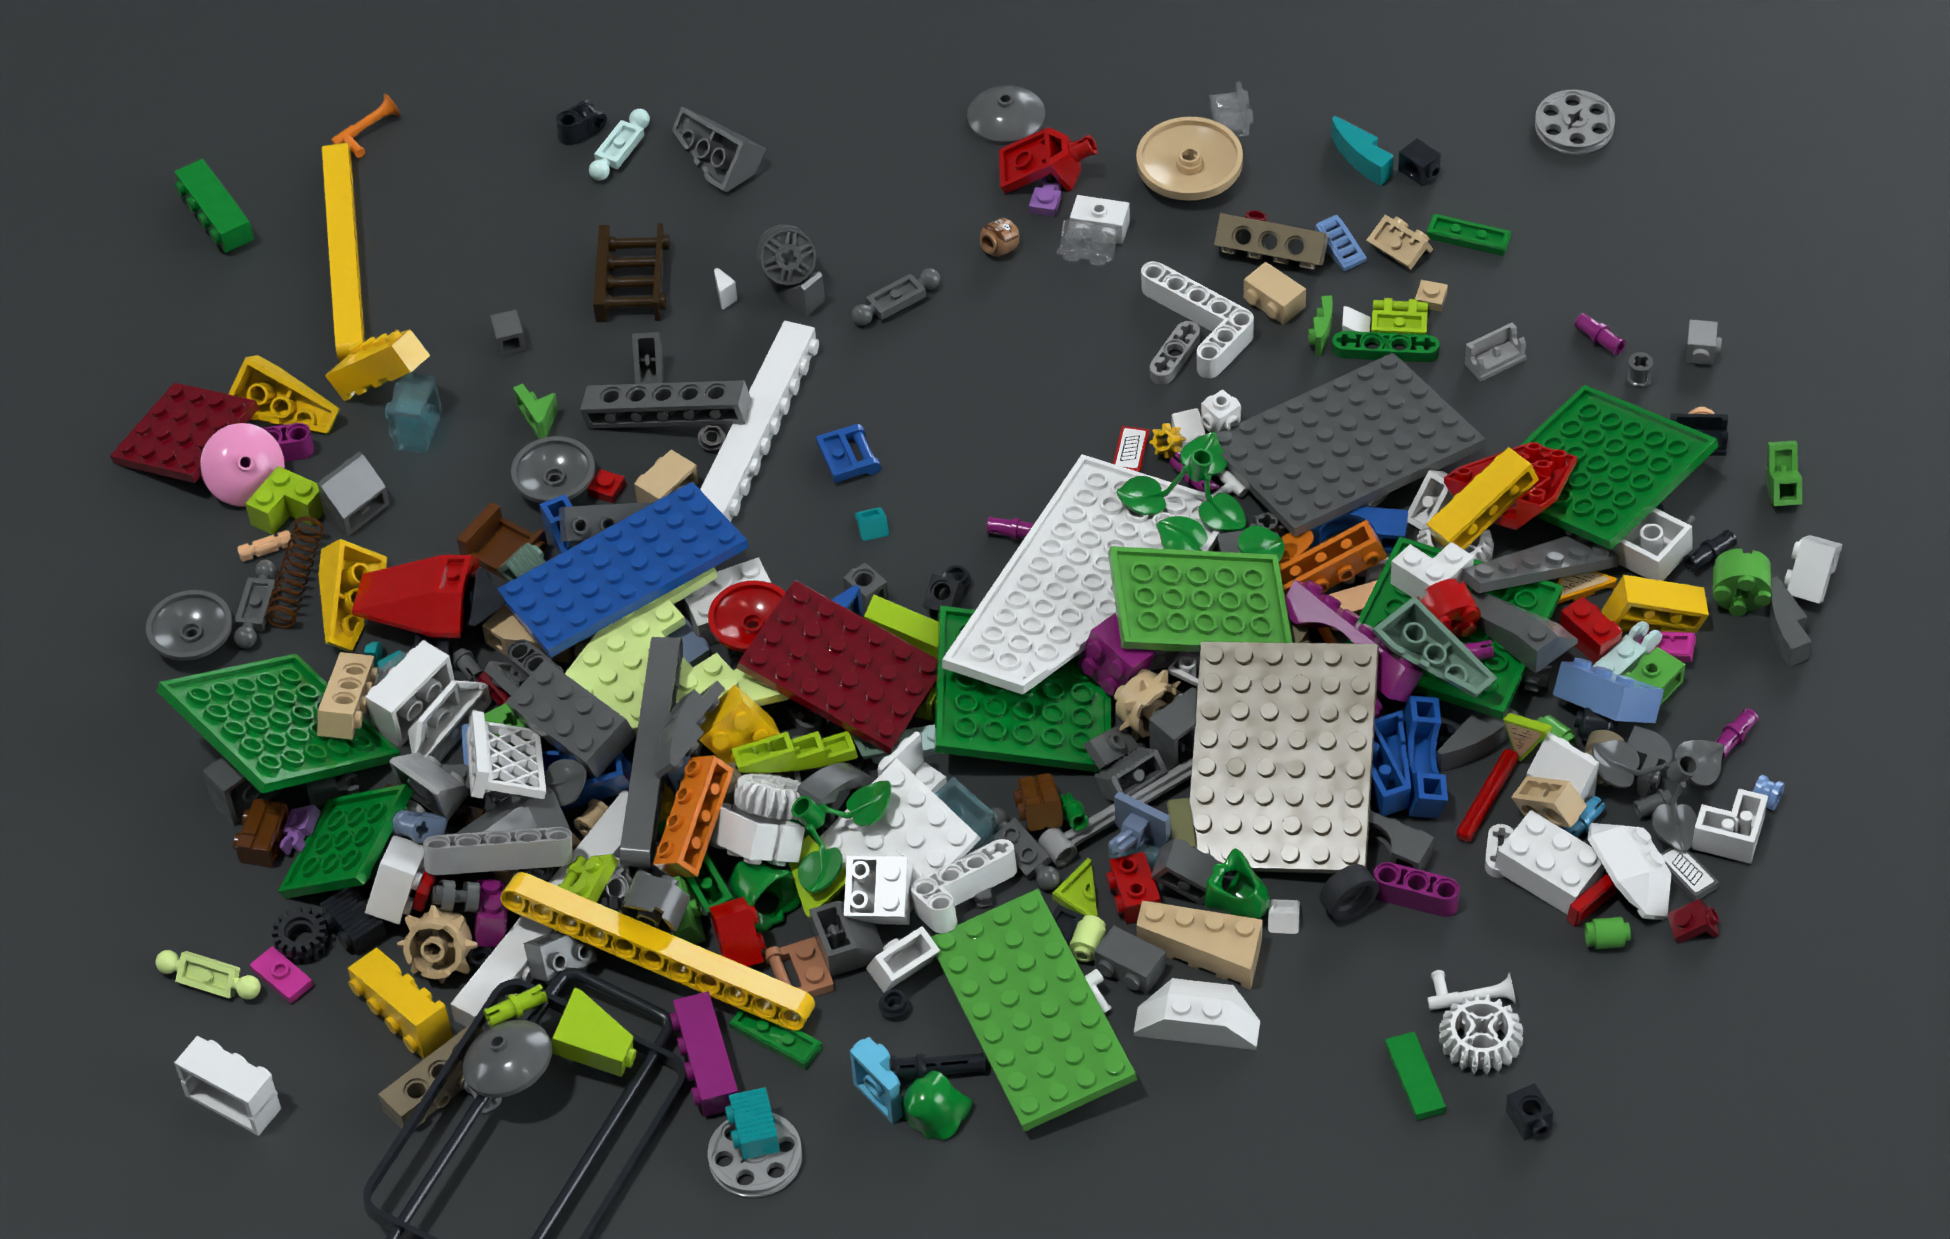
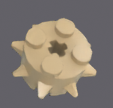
M1141 669L1126 685L1120 686L1114 694V699L1117 701L1116 715L1123 722L1119 730L1130 727L1131 735L1135 741L1140 737L1150 736L1149 719L1154 712L1165 708L1180 694L1176 688L1181 682L1177 681L1169 684L1167 670H1162L1157 675L1149 669Z
M431 905L430 911L420 918L410 915L405 917L410 932L404 940L397 942V946L403 948L407 963L409 965L412 963L410 971L413 974L421 971V976L438 979L439 983L443 984L445 978L455 970L465 974L470 972V967L465 958L470 949L478 947V943L472 941V935L464 916L452 911L437 910L435 905Z

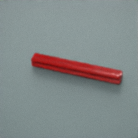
M1507 748L1501 754L1457 829L1456 837L1459 840H1463L1466 843L1472 840L1518 762L1519 755L1516 751Z

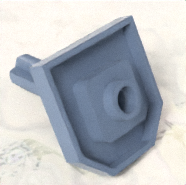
M1118 791L1114 797L1115 824L1121 831L1108 843V847L1112 849L1113 855L1124 853L1129 848L1136 851L1141 846L1157 851L1171 840L1169 815Z

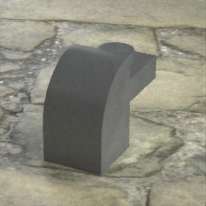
M1634 726L1627 743L1633 746L1639 755L1640 764L1637 770L1662 765L1666 761L1671 763L1672 750L1667 740L1654 731ZM1667 770L1639 776L1637 779L1636 795L1648 797L1651 788H1657L1660 778L1668 780Z

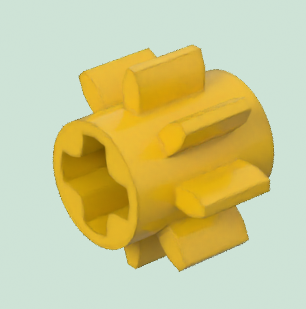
M1163 423L1162 430H1152L1155 435L1149 443L1153 444L1156 448L1155 455L1164 453L1166 458H1172L1174 452L1181 451L1183 441L1186 440L1180 433L1181 427H1173L1171 429L1170 423Z

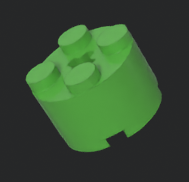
M1732 549L1720 554L1716 558L1713 567V598L1719 606L1729 610L1731 615L1743 616L1748 611H1753L1770 604L1772 595L1771 563L1764 554L1752 550V554L1743 553V549Z

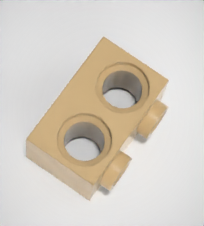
M1526 776L1511 797L1524 816L1532 810L1557 826L1569 828L1577 822L1587 806L1570 781Z

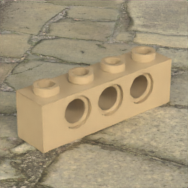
M339 653L318 709L317 736L353 739L356 729H361L363 714L367 713L368 708L365 696L374 684L376 685L378 682L379 668L374 667V656Z

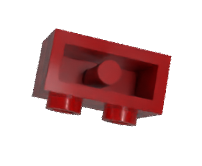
M1583 596L1561 610L1560 625L1578 639V643L1574 646L1594 664L1622 640V630L1619 625L1614 621H1610L1601 613L1598 606L1593 603L1591 604Z
M1143 851L1109 860L1110 872L1105 873L1109 890H1114L1116 893L1114 904L1117 914H1123L1126 925L1135 923L1138 920L1142 900L1161 903L1154 879L1151 878L1152 872L1146 855Z
M741 897L709 907L721 956L747 967L764 962L761 951L766 948L761 932L756 933L754 924L759 923L754 905L749 906L745 898Z

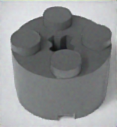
M639 870L631 882L619 913L672 935L673 933L675 934L689 904L690 896L678 887L679 881L668 875H663L662 878Z

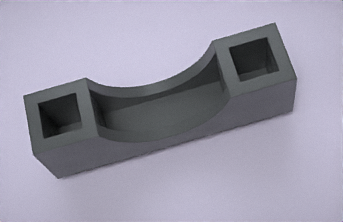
M1370 809L1368 839L1381 844L1386 849L1391 863L1424 871L1433 856L1434 837L1423 830H1416L1396 819H1389Z

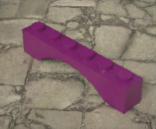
M1295 580L1285 596L1288 618L1295 624L1312 629L1334 627L1343 632L1354 644H1378L1377 690L1387 698L1406 703L1423 672L1414 666V663L1392 652L1372 632L1373 627L1364 623L1361 624L1358 621L1360 617L1348 609H1342L1340 607L1341 602L1338 599L1323 594V588L1319 584L1310 580L1307 583Z

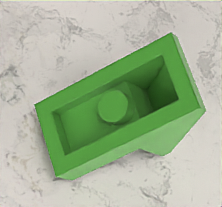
M523 383L513 387L516 406L539 439L547 437L558 412L555 393L537 399L533 391L529 393Z

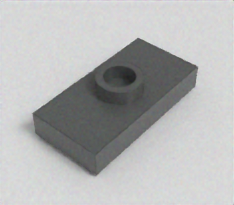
M1122 724L1098 735L1083 745L1099 770L1123 758V756H1127L1128 753H1132L1133 750L1139 747L1127 728L1119 730Z

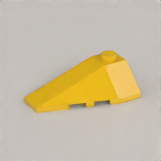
M259 355L245 357L228 393L229 395L256 400L259 410L253 415L251 420L267 421L278 425L304 423L309 426L311 431L322 433L330 432L340 411V408L282 368Z

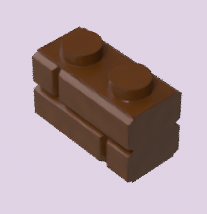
M1047 773L1037 775L1036 778L1033 776L1019 778L1017 781L1018 789L1013 790L1019 820L1026 821L1027 828L1030 831L1042 830L1045 826L1047 828L1061 827L1063 824L1061 801L1053 775Z
M255 799L251 808L244 811L241 833H236L233 840V849L236 850L241 863L257 864L258 866L272 868L280 849V843L285 836L282 832L290 814L285 803L274 801L270 803L268 800Z

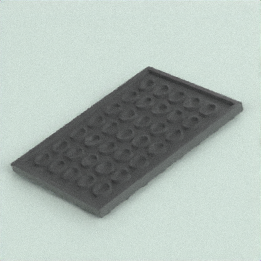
M1394 353L1244 420L1238 426H1232L1229 431L1225 429L1216 433L1219 443L1225 452L1221 456L1227 462L1226 468L1295 537L1426 476L1429 470L1437 471L1486 448V438Z

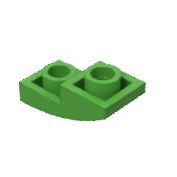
M1332 295L1321 296V307L1316 308V317H1313V328L1308 329L1309 345H1314L1316 356L1322 355L1330 339L1332 330Z

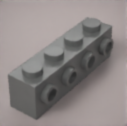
M654 502L559 508L561 542H569V546L574 547Z

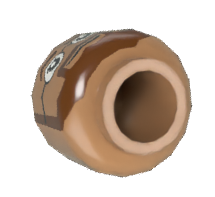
M999 218L985 225L980 232V245L982 249L994 257H1001L1013 251L1019 244L1018 228L1006 218Z

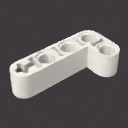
M1005 839L995 840L961 857L945 871H942L946 867L943 866L915 880L911 885V893L916 915L937 933H947L955 929L957 925L956 905L1016 874L1017 864L1013 843Z

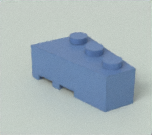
M1574 658V662L1561 661L1553 692L1554 696L1583 708L1588 707L1593 712L1615 721L1656 723L1664 689L1634 680L1631 677L1615 674L1613 670L1605 667L1591 666L1592 662L1585 659Z

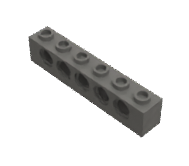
M745 380L590 385L586 388L580 411L588 429L745 424L751 397Z

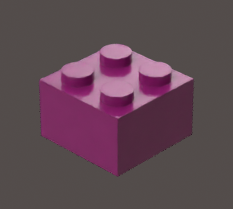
M1114 613L1090 631L1078 666L1082 668L1085 674L1093 678L1107 694L1114 698V694L1120 686L1126 685L1141 669L1150 668L1156 651L1123 649L1121 647L1118 619Z

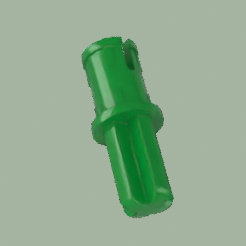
M1069 792L1065 795L1060 794L1063 819L1069 822L1072 829L1075 828L1076 831L1085 829L1088 825V817L1084 814L1082 803L1076 800Z

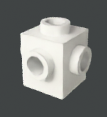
M1224 390L1207 397L1201 403L1203 427L1210 433H1218L1225 429L1229 431L1232 426H1238L1241 422V405L1235 397H1231Z

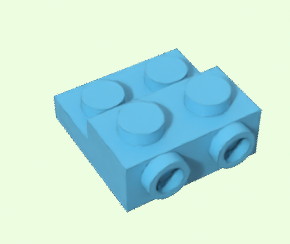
M870 1037L859 1040L850 1050L853 1084L893 1124L902 1118V1098L899 1090L900 1081L890 1070V1054L882 1044L877 1045Z

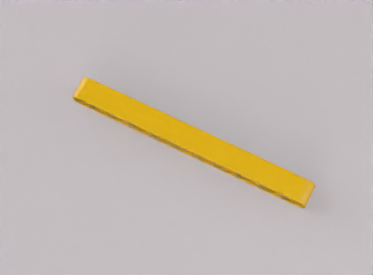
M349 143L322 146L334 334L338 362H341L351 353L349 349L360 340L365 342L352 161Z
M519 872L515 874L500 896L504 907L514 913L702 993L709 991L711 997L793 1031L802 1029L815 1007L814 998L801 989L528 873Z

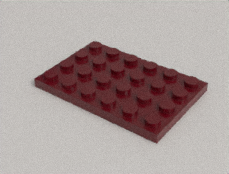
M794 580L739 660L737 669L890 754L936 683L937 659Z

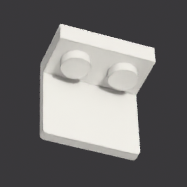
M917 731L909 738L903 739L898 748L890 756L884 757L878 765L879 777L898 758L934 794L947 784L946 776L924 762L922 735Z

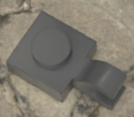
M348 773L338 782L336 777L306 783L311 805L320 808L324 807L328 799L360 793L358 785L349 786L359 783L357 774Z

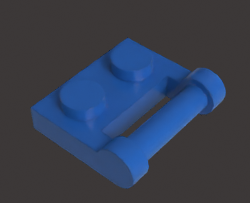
M854 424L816 436V444L834 483L865 473L873 475L882 468L879 459L874 457L865 439L866 432L861 424ZM848 440L855 441L863 460L857 462Z

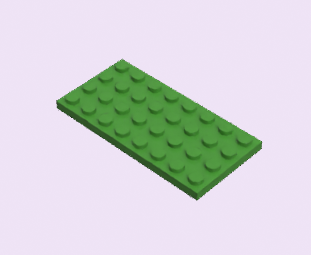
M1039 889L958 924L950 932L939 933L931 937L940 950L936 954V959L1024 1132L1138 1080L1130 1061Z

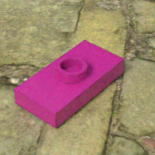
M1659 631L1662 634V640L1656 647H1659L1681 662H1692L1696 643L1695 633ZM1645 636L1638 642L1639 644L1642 643Z
M273 946L250 964L251 971L290 1004L314 986L311 978Z

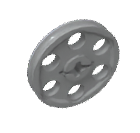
M1563 90L1546 97L1536 110L1535 131L1539 139L1549 148L1561 153L1582 155L1595 152L1604 147L1611 140L1614 133L1615 115L1613 109L1603 98L1588 91ZM1569 100H1575L1579 104L1576 106H1570L1566 102ZM1593 109H1599L1603 111V113L1600 115L1592 114L1590 111ZM1552 110L1557 112V115L1548 116L1544 112ZM1595 128H1601L1606 132L1603 134L1594 133L1592 130ZM1550 129H1555L1560 133L1557 135H1550L1546 131ZM1574 138H1579L1584 142L1581 144H1574L1570 140Z
M772 1113L779 1144L786 1141L794 1144L792 1150L788 1152H773L772 1154L761 1155L760 1157L755 1156L753 1159L748 1158L747 1160L743 1159L741 1149L734 1150L733 1141L726 1138L728 1132L736 1130L735 1124L729 1125L728 1120L723 1122L713 1133L708 1145L709 1167L716 1182L726 1191L747 1198L769 1196L789 1185L800 1170L803 1156L799 1134L788 1120ZM722 1156H729L733 1159L732 1163L725 1167L717 1165L716 1161ZM779 1167L784 1169L785 1172L779 1178H772L768 1175L769 1170ZM742 1175L753 1176L754 1180L749 1185H740L737 1182L738 1178Z

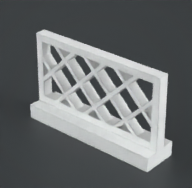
M472 710L466 733L471 797L483 798L485 790L544 799L546 784L540 736L529 728L485 721L484 712ZM507 742H511L516 746L512 747ZM494 747H497L498 749L501 750V752H498V751H496V750L493 749V748H494ZM522 752H526L531 756L527 757ZM509 757L514 758L517 762H513ZM498 762V763L501 764L503 767L500 768L499 766H497V765L494 764V763ZM527 767L530 770H532V772H528L524 768ZM512 772H513V773H515L516 775H518L519 777L515 778L514 776H512V775L509 774V773H512ZM500 778V779H502L503 781H497V780H494V779Z

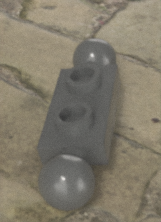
M927 268L920 273L919 279H916L910 273L866 297V304H859L853 308L851 313L852 320L857 325L864 326L871 322L874 314L880 320H883L925 298L926 289L932 290L939 285V273L935 269Z
M270 560L260 561L255 567L257 578L248 577L234 620L235 626L238 628L234 633V641L240 648L247 649L252 647L257 640L255 630L264 631L267 622L265 613L268 609L269 601H271V594L274 592V585L276 583L274 579L278 572L277 566Z
M998 807L990 809L985 816V823L989 829L998 831L992 837L995 840L1005 839L1013 843L1016 864L1029 880L1036 876L1037 884L1042 889L1052 890L1056 888L1060 882V874L1054 867L1047 866L1052 862L1049 855L1015 817L1009 822L1008 814L1004 809Z

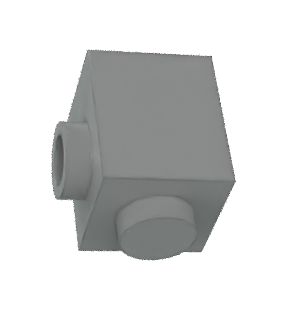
M1690 319L1686 363L1714 364L1715 354H1720L1722 338L1717 337L1718 322Z

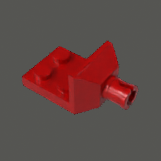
M1048 127L999 149L1000 188L1007 194L1052 174L1065 190L1069 192L1073 190L1081 172V161L1098 153L1096 142L1089 134L1077 141H1071L1067 135Z

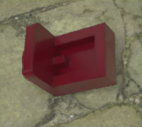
M1701 899L1667 913L1674 939L1679 943L1706 931L1713 938L1720 935L1717 924L1720 923L1717 912L1713 907H1708Z

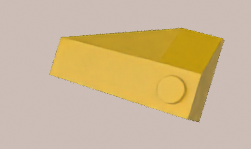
M339 539L321 549L318 576L326 644L347 652L353 651L365 625L364 618L352 615V608L362 575L385 569L387 564L386 556L343 539Z

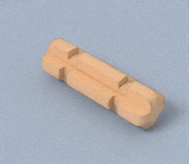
M285 530L277 533L278 536L276 537L270 535L252 541V545L246 543L238 546L240 559L245 562L253 559L254 555L260 557L279 551V547H282V549L288 548L287 544L291 539L290 532Z

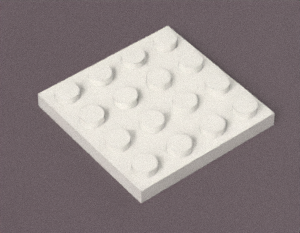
M898 758L873 782L889 781L891 783L888 808L882 818L870 826L859 827L854 823L853 818L845 819L839 817L820 836L826 850L836 847L841 851L843 856L842 867L845 869L847 866V856L907 857L912 864V883L943 866H946L942 870L945 871L951 864L965 856L981 839ZM912 893L910 912L914 909Z

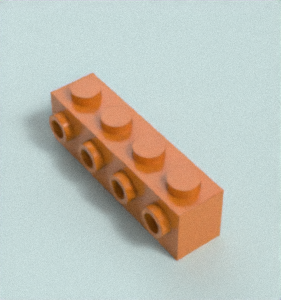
M1368 520L1351 527L1280 565L1284 596L1287 595L1295 580L1307 583L1308 580L1319 584L1323 588L1322 593H1325L1331 587L1353 578L1354 575L1369 567H1374L1380 561L1388 558Z
M715 755L690 757L685 767L679 790L676 793L670 816L666 821V827L653 862L654 866L671 877L678 875L681 877H698L734 771L732 767Z

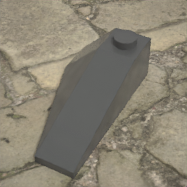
M681 106L672 128L673 133L682 146L689 150L695 158L693 160L694 163L704 171L706 180L726 192L756 174L766 151L764 147L683 106Z
M1474 589L1470 591L1481 612L1480 618L1475 625L1535 674L1578 643L1577 638L1552 620L1485 592L1477 593Z

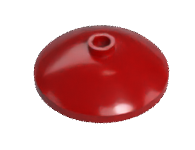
M759 580L743 581L725 588L714 598L709 608L708 622L713 636L722 645L730 649L746 652L786 592L775 584Z

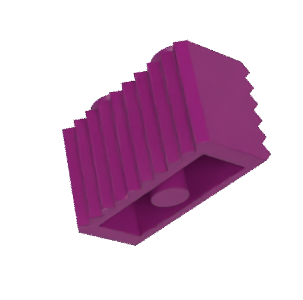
M494 879L477 880L475 882L480 884V896L477 913H474L473 916L475 942L478 943V946L497 947L506 936L507 908L504 907L500 900V896L505 889V882Z

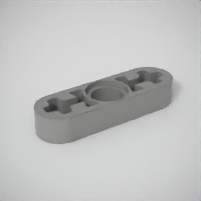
M1184 321L1178 324L1150 363V379L1154 383L1159 385L1168 384L1178 374L1200 343V327L1197 323ZM1177 349L1180 350L1182 354L1179 356H1171L1168 354V352L1170 350ZM1165 363L1167 364V371L1163 370L1165 368Z

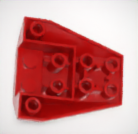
M1536 442L1512 448L1513 451L1531 463L1539 480L1493 523L1517 530L1556 502L1577 463L1578 456L1567 454L1566 451L1561 449L1554 450L1543 447L1540 443ZM1503 452L1456 468L1444 477V484L1452 495L1455 496Z
M443 554L364 573L352 608V615L430 637L460 638L465 622L463 598L470 573L479 569L480 558L472 555Z

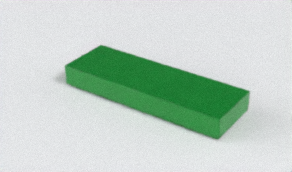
M1435 213L1426 231V235L1430 240L1500 256L1505 255L1512 231Z
M742 1009L729 1022V1027L734 1032L806 1070L823 1048L821 1041L801 1030L793 1031Z
M1415 1031L1385 1039V1047L1415 1120L1446 1113V1105Z

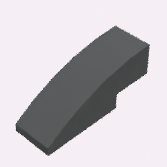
M1776 576L1772 578L1771 583L1772 595L1769 604L1770 627L1782 658L1787 666L1791 667L1809 660L1812 641L1805 633L1807 616L1779 577Z
M1509 707L1504 718L1508 713L1515 715L1519 713ZM1472 714L1437 751L1438 770L1442 772L1460 767L1481 758L1509 739L1503 719L1486 715L1481 720Z

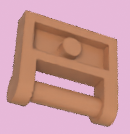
M815 937L781 948L773 946L764 951L765 961L771 965L777 980L791 985L783 965L784 961L790 960L800 987H797L798 989L809 993L812 997L835 991L833 980Z

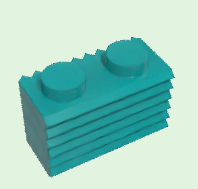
M766 1087L729 1095L730 1106H726L725 1111L728 1124H735L736 1130L731 1131L734 1150L741 1149L742 1157L745 1160L748 1158L753 1159L755 1156H765L773 1152L778 1153L780 1151L778 1135Z

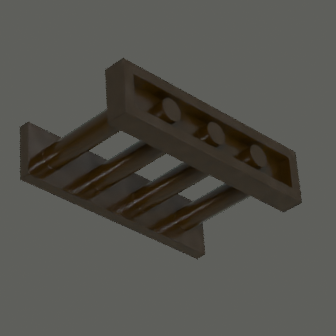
M658 223L657 237L616 238V236H611L610 225H599L593 298L596 323L607 322V312L612 311V308L653 307L655 321H661V310H666V294L662 293L665 250H670L669 234H664L663 223ZM656 248L655 257L615 258L612 255V252H616V249ZM621 268H655L654 277L613 278V275H610V271ZM654 287L653 296L612 298V295H609V291H613L614 288Z

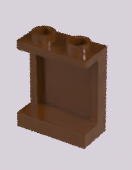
M493 502L457 538L460 555H472L480 558L479 567L504 580L506 578L502 576L498 568L521 546L529 542L531 545L540 548L543 554H545L548 548L544 530L539 528L535 533H532L503 518L501 507Z

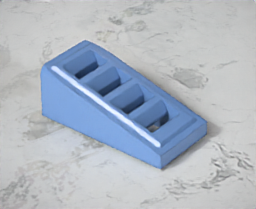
M1334 215L1315 225V231L1329 234L1326 252L1343 271H1347L1367 261V257L1338 215ZM1350 253H1353V254H1354V255L1349 256V257H1347V258H1345V259L1343 258V256H1346V255H1348V254H1350Z

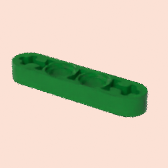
M1340 331L1332 339L1334 355L1344 359L1378 360L1394 353L1402 361L1432 362L1438 358L1440 350L1439 340L1431 335ZM1368 343H1376L1379 345V347L1376 349H1368L1365 347V345ZM1396 344H1403L1407 348L1405 350L1398 351L1393 349V346ZM1424 347H1429L1430 350H1424Z

